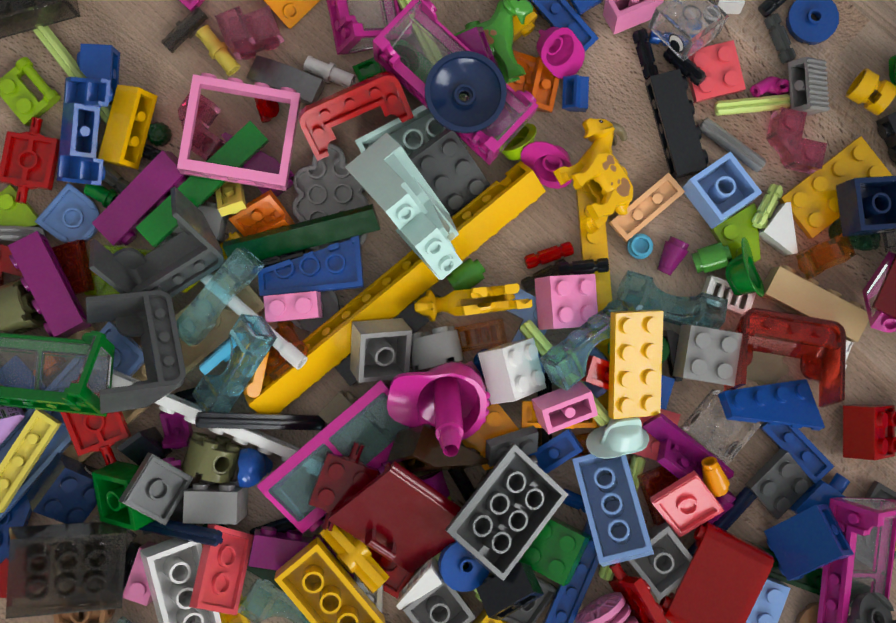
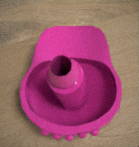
M448 362L437 365L427 372H406L396 375L390 384L387 396V410L389 416L394 421L411 428L423 424L434 426L436 438L444 455L453 457L458 454L461 440L472 436L485 423V417L489 414L487 407L490 405V402L487 399L490 398V393L486 391L481 376L471 366L460 362Z

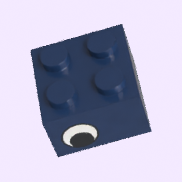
M896 176L853 178L836 185L842 236L887 234L896 231Z
M57 453L27 494L32 511L79 529L97 505L92 472L98 469Z

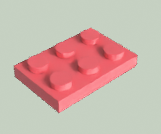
M208 524L207 528L220 530L223 533V542L216 547L203 544L189 607L237 615L254 535L216 524Z

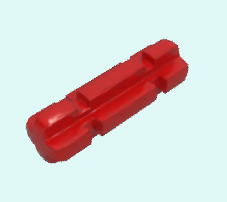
M565 242L560 244L559 247L556 245L538 251L537 254L526 255L524 261L526 267L531 269L537 267L538 264L543 265L561 259V256H571L574 254V248L571 242Z

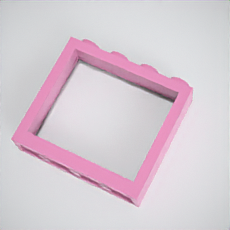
M201 73V76L193 74L177 169L184 175L287 191L301 104L300 93L289 87H281L280 89L270 88L268 84L255 82L254 85L244 83L238 78L223 80L217 79L215 75L210 73ZM201 89L290 104L279 174L189 159Z

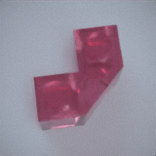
M189 94L178 108L182 130L185 124ZM200 94L191 151L207 161L225 142L208 131L221 109Z
M781 107L771 114L766 137L771 147L774 146L781 157L780 161L786 169L808 174L822 169L827 143L802 138L807 112Z

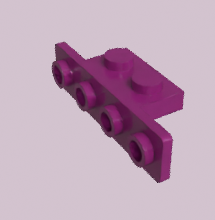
M662 413L643 423V429L660 442L657 458L659 464L678 479L695 470L703 481L701 461L706 457H715L712 453ZM715 457L727 478L734 477V471Z

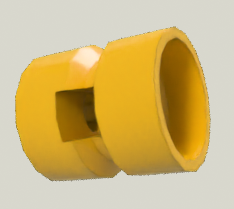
M865 68L851 83L845 97L857 104L864 103L865 109L875 115H879L894 99L896 85L886 79L879 81L878 74Z

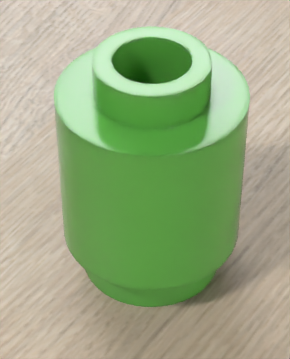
M721 242L697 249L696 253L691 254L697 273L704 271V274L725 268L728 265V261L732 260L728 245L723 246Z
M469 258L453 270L451 275L447 277V280L454 290L471 289L485 279L483 273L486 270L478 259L472 261Z

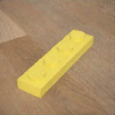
M36 409L0 463V513L5 512L62 424V422L43 410Z

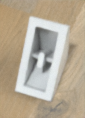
M786 202L778 205L771 218L767 219L769 220L767 226L764 229L758 230L759 237L783 256L798 253L791 202Z

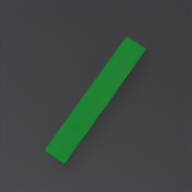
M249 121L206 162L241 168L269 140ZM190 176L177 189L199 208L226 181ZM171 195L135 227L155 248L178 227L177 219L172 216Z

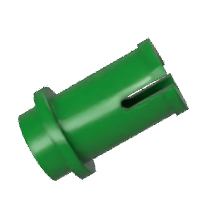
M86 184L84 187V194L101 202L105 208L118 196L116 190H109L103 186Z

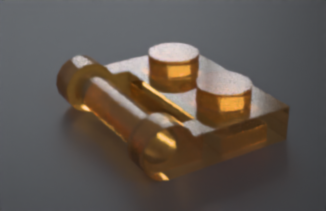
M292 321L278 322L277 328L274 330L283 338L286 337L290 343L306 355L308 348L303 341H300L293 330L294 325ZM264 338L260 339L254 346V348L269 352L266 372L274 381L292 367L280 355L279 351Z

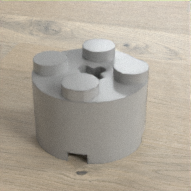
M454 326L434 328L431 335L430 331L412 334L410 359L413 372L433 368L448 362L464 360L458 331L454 329Z

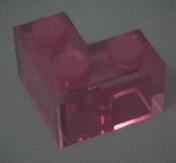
M269 5L248 14H244L240 6L215 16L226 45L238 60L251 59L256 56L257 52L276 49L280 43L284 42V38Z

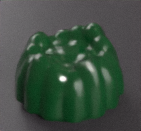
M155 122L150 124L147 136L151 144L162 147L168 144L172 134L168 125L162 122Z

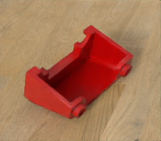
M382 72L307 105L300 111L298 120L301 129L317 161L329 156L328 144L336 139L332 127L376 107H381L385 117L393 114L402 123L414 118L402 86L393 73Z
M707 521L697 527L694 532L693 538L696 539L697 549L675 594L671 592L668 596L663 597L659 605L664 610L665 619L671 623H746L771 572L774 558L760 547Z

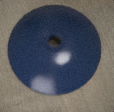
M458 51L444 56L432 67L426 79L425 101L429 112L439 124L454 132L475 133L489 127L497 120L506 102V83L500 69L489 58L476 52ZM464 93L469 99L462 101L459 95Z

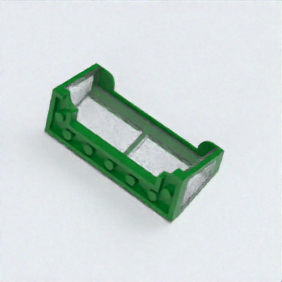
M99 331L84 333L82 340L0 333V406L106 417L107 413L100 414L99 390L108 389L112 386L115 346L106 338L105 334Z

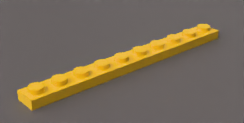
M585 183L576 190L582 260L593 259V261H597L599 258H608L609 260L606 222L597 232L589 234L581 221L590 216L586 207L589 204L596 203L597 200L587 183ZM609 268L608 272L598 273V271H595L593 273L596 279L599 326H588V339L610 361L608 343L610 341L611 312H613ZM609 390L597 398L607 411L609 406Z

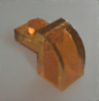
M842 233L798 252L796 258L799 269L805 274L807 279H810L828 268L848 261L856 253L848 237L842 236Z

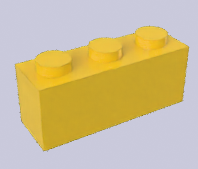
M117 84L98 159H104L103 161L120 167L139 169L157 95L139 87Z

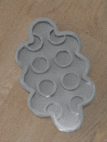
M329 143V156L317 161L313 153L312 165L303 166L294 175V189L299 195L293 201L292 211L299 220L298 223L369 205L368 200L362 194L364 188L345 168L348 165L345 153L336 144ZM368 233L359 235L361 245L366 241ZM346 238V239H342V240H338V241H334V242H330V243H326V244H322V245H318V246H314V247H310V248H306V249L318 251V250H321V249H324V248L328 247V245H331V244H334V243H337V242H338V243H341V242H344V241H346V240H349L350 238Z

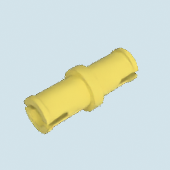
M209 25L201 27L196 32L197 38L209 50V56L217 60L228 76L233 75L240 69V64L236 62L227 50L228 46L217 38Z

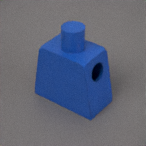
M838 473L835 474L829 484L820 480L817 484H813L789 510L797 515L814 505L828 504L830 506V498L846 497L842 493L850 481Z

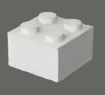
M534 337L508 342L478 353L486 388L490 393L491 405L517 401L546 389L545 376L542 372Z

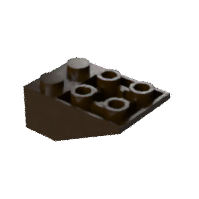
M428 424L397 432L387 460L391 464L394 461L411 473L460 470L488 464L489 462L488 459L480 456L478 450L466 448L460 445L456 456L448 457L444 455L436 438L435 427Z

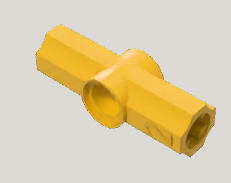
M335 524L332 531L323 529L319 535L337 554L336 557L351 574L354 573L368 591L373 594L389 578L388 574L371 557L372 553L363 542L354 538Z

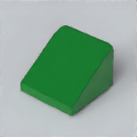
M374 57L352 66L359 82L383 72L379 63L374 60Z

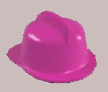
M568 27L540 29L538 31L540 37L537 41L536 49L544 65L559 79L576 74L583 65L585 50L573 31Z
M535 141L523 148L521 161L534 171L542 185L559 189L571 183L572 179L560 185L553 171L560 167L572 166L569 154L564 148L544 141Z

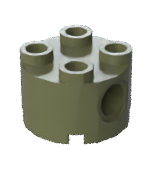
M21 279L0 286V332L23 334L44 326L43 323L45 322L43 320L45 319L34 308L32 304L34 297L31 291L25 289Z
M193 432L181 469L195 477L196 473L202 475L201 479L205 481L230 483L235 475L242 446L231 443V439L224 436H216L215 439H211L206 434Z

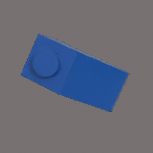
M81 44L80 52L77 54V64L80 71L87 78L111 80L110 87L113 90L111 102H113L116 87L119 84L120 52L112 45Z

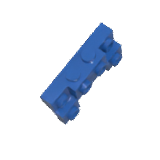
M66 77L57 181L101 186V182L105 178L106 169L103 165L104 159L96 158L98 151V129L101 121L100 107H108L112 100L111 80Z

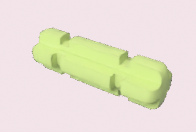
M773 183L769 186L768 194L764 195L757 209L758 213H755L752 218L753 227L764 229L769 222L767 219L771 218L778 204L777 200L783 194V187L781 185Z

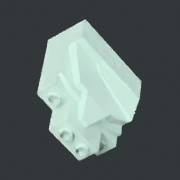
M387 132L345 166L349 173L397 226L395 231L438 279L443 280L463 263L451 243L459 233L449 212L401 145Z

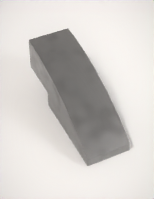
M258 55L246 77L254 83H265L274 89H280L281 87L295 89L297 93H300L301 102L307 105L318 101L325 86L323 80Z

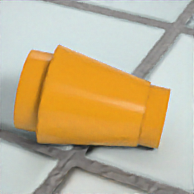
M715 457L704 458L701 461L703 482L715 497H721L729 491L730 482Z

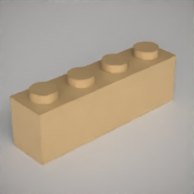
M782 265L770 269L763 282L764 299L799 317H808L810 323L839 338L851 342L859 341L869 322L868 314L862 304L855 301H845L841 298L842 294L819 287V282L809 277L802 278L796 275V270L789 266Z

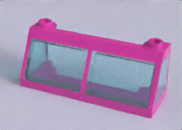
M382 380L257 485L263 495L302 534L308 529L314 532L323 524L321 518L326 512L323 509L309 505L308 500L327 451L339 456H349L354 441L359 444L365 445L359 460L365 465L378 468L381 467V463L387 462L397 432L411 428L394 421L389 416L387 396L390 387Z

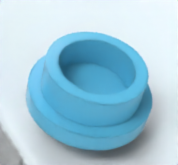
M635 234L627 243L628 253L635 259H644L652 253L653 242L645 234Z

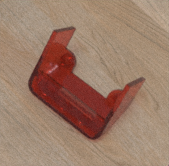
M752 308L742 314L735 330L737 333H743L735 386L724 385V391L734 390L746 385L747 366L752 362L753 351L800 358V370L803 376L809 380L819 382V407L824 408L845 400L846 332L840 323L760 308Z

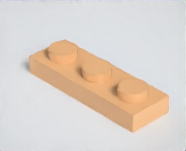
M668 172L628 206V213L626 215H617L609 224L623 241L627 242L685 191Z

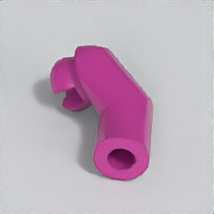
M770 76L751 86L750 92L754 97H759L764 93L783 95L789 91V80Z

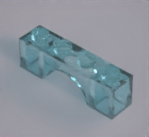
M236 248L177 319L179 337L189 346L201 343L217 324L216 320L225 306L236 294L252 282L265 264L246 248Z
M628 270L619 284L615 307L628 311L662 310L664 311L663 321L679 326L695 325L719 329L726 319L728 299L704 292L690 297L670 295L657 288L653 277Z
M618 298L609 302L603 310L591 316L577 330L569 333L568 337L558 345L551 347L540 358L551 383L567 391L585 377L587 360L591 351L599 342L610 338L611 312L636 311L634 304Z
M241 314L229 333L231 353L226 369L221 375H203L192 393L202 412L229 413L269 352L277 337L263 316Z
M258 578L251 585L238 608V613L254 623H261L271 617H283L293 623H310L287 594H282L276 590V586L266 579L261 580Z

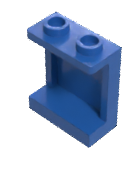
M828 504L814 505L764 531L767 537V545L774 552L779 562V570L786 577L787 581L801 579L804 577L803 575L833 561L854 555Z

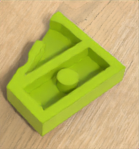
M9 185L0 192L1 226L39 227L34 222L39 216L27 201V204L14 202L17 194L15 186Z
M755 203L729 217L715 228L710 229L718 243L721 242L723 246L728 245L732 260L742 253L741 241L743 237L748 240L754 263L761 259L758 228L752 226V218L757 213Z

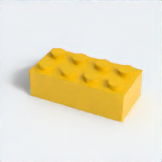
M319 537L311 541L275 573L274 580L310 623H386L384 615Z

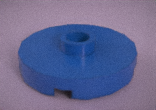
M796 0L790 5L788 17H786V26L791 36L796 41L808 43L809 45H816L826 41L836 31L839 24V12L832 0ZM811 14L816 15L817 21L811 18Z
M456 541L441 551L438 560V572L451 589L459 592L472 591L482 585L484 579L488 577L489 571ZM469 562V567L463 570V564Z

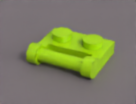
M28 57L19 59L15 67L0 78V97L22 123L28 127L31 125V117L39 118L61 99L58 92L54 89L52 90L33 68V63ZM26 74L44 95L41 101L21 79L23 75Z

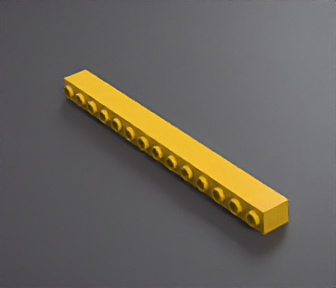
M519 161L505 173V179L500 183L496 180L451 218L459 233L451 243L462 261L546 192L534 171L522 161ZM413 250L410 251L296 346L308 357L306 364L302 368L295 369L282 357L266 371L268 375L264 377L259 396L252 398L246 396L243 392L248 405L260 414H279L286 406L299 398L304 391L318 382L327 372L339 365L351 353L352 322L393 319L413 301L417 300L426 290L438 283L440 279L433 274Z

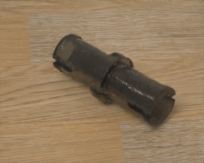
M196 6L187 17L176 23L177 26L161 40L162 44L171 53H174L188 37L191 39L194 36L193 32L208 19V16Z

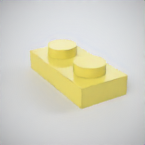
M226 181L216 191L217 209L221 217L236 214L246 209L243 184Z

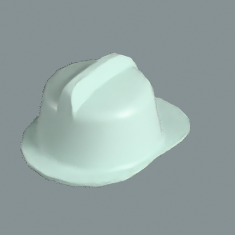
M638 417L611 418L607 425L594 429L588 435L586 446L589 452L598 458H615L645 449L649 443V435L643 429L642 422Z

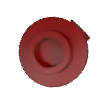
M254 98L262 123L269 122L278 115V102Z

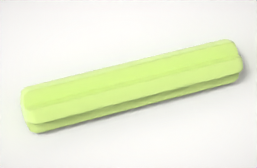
M783 94L721 100L714 104L715 115L720 116L788 109L791 107L790 95Z

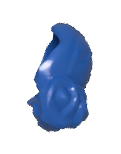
M251 448L240 450L238 458L239 471L237 475L239 487L249 488L255 486L267 473L271 472L273 462L266 454Z

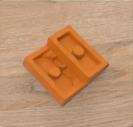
M513 50L517 63L524 68L526 74L520 76V80L508 85L515 92L517 90L530 92L535 97L536 104L539 105L536 111L551 113L560 79L548 70L540 56L536 58Z
M271 189L247 203L246 209L236 214H229L228 218L243 236L295 224Z

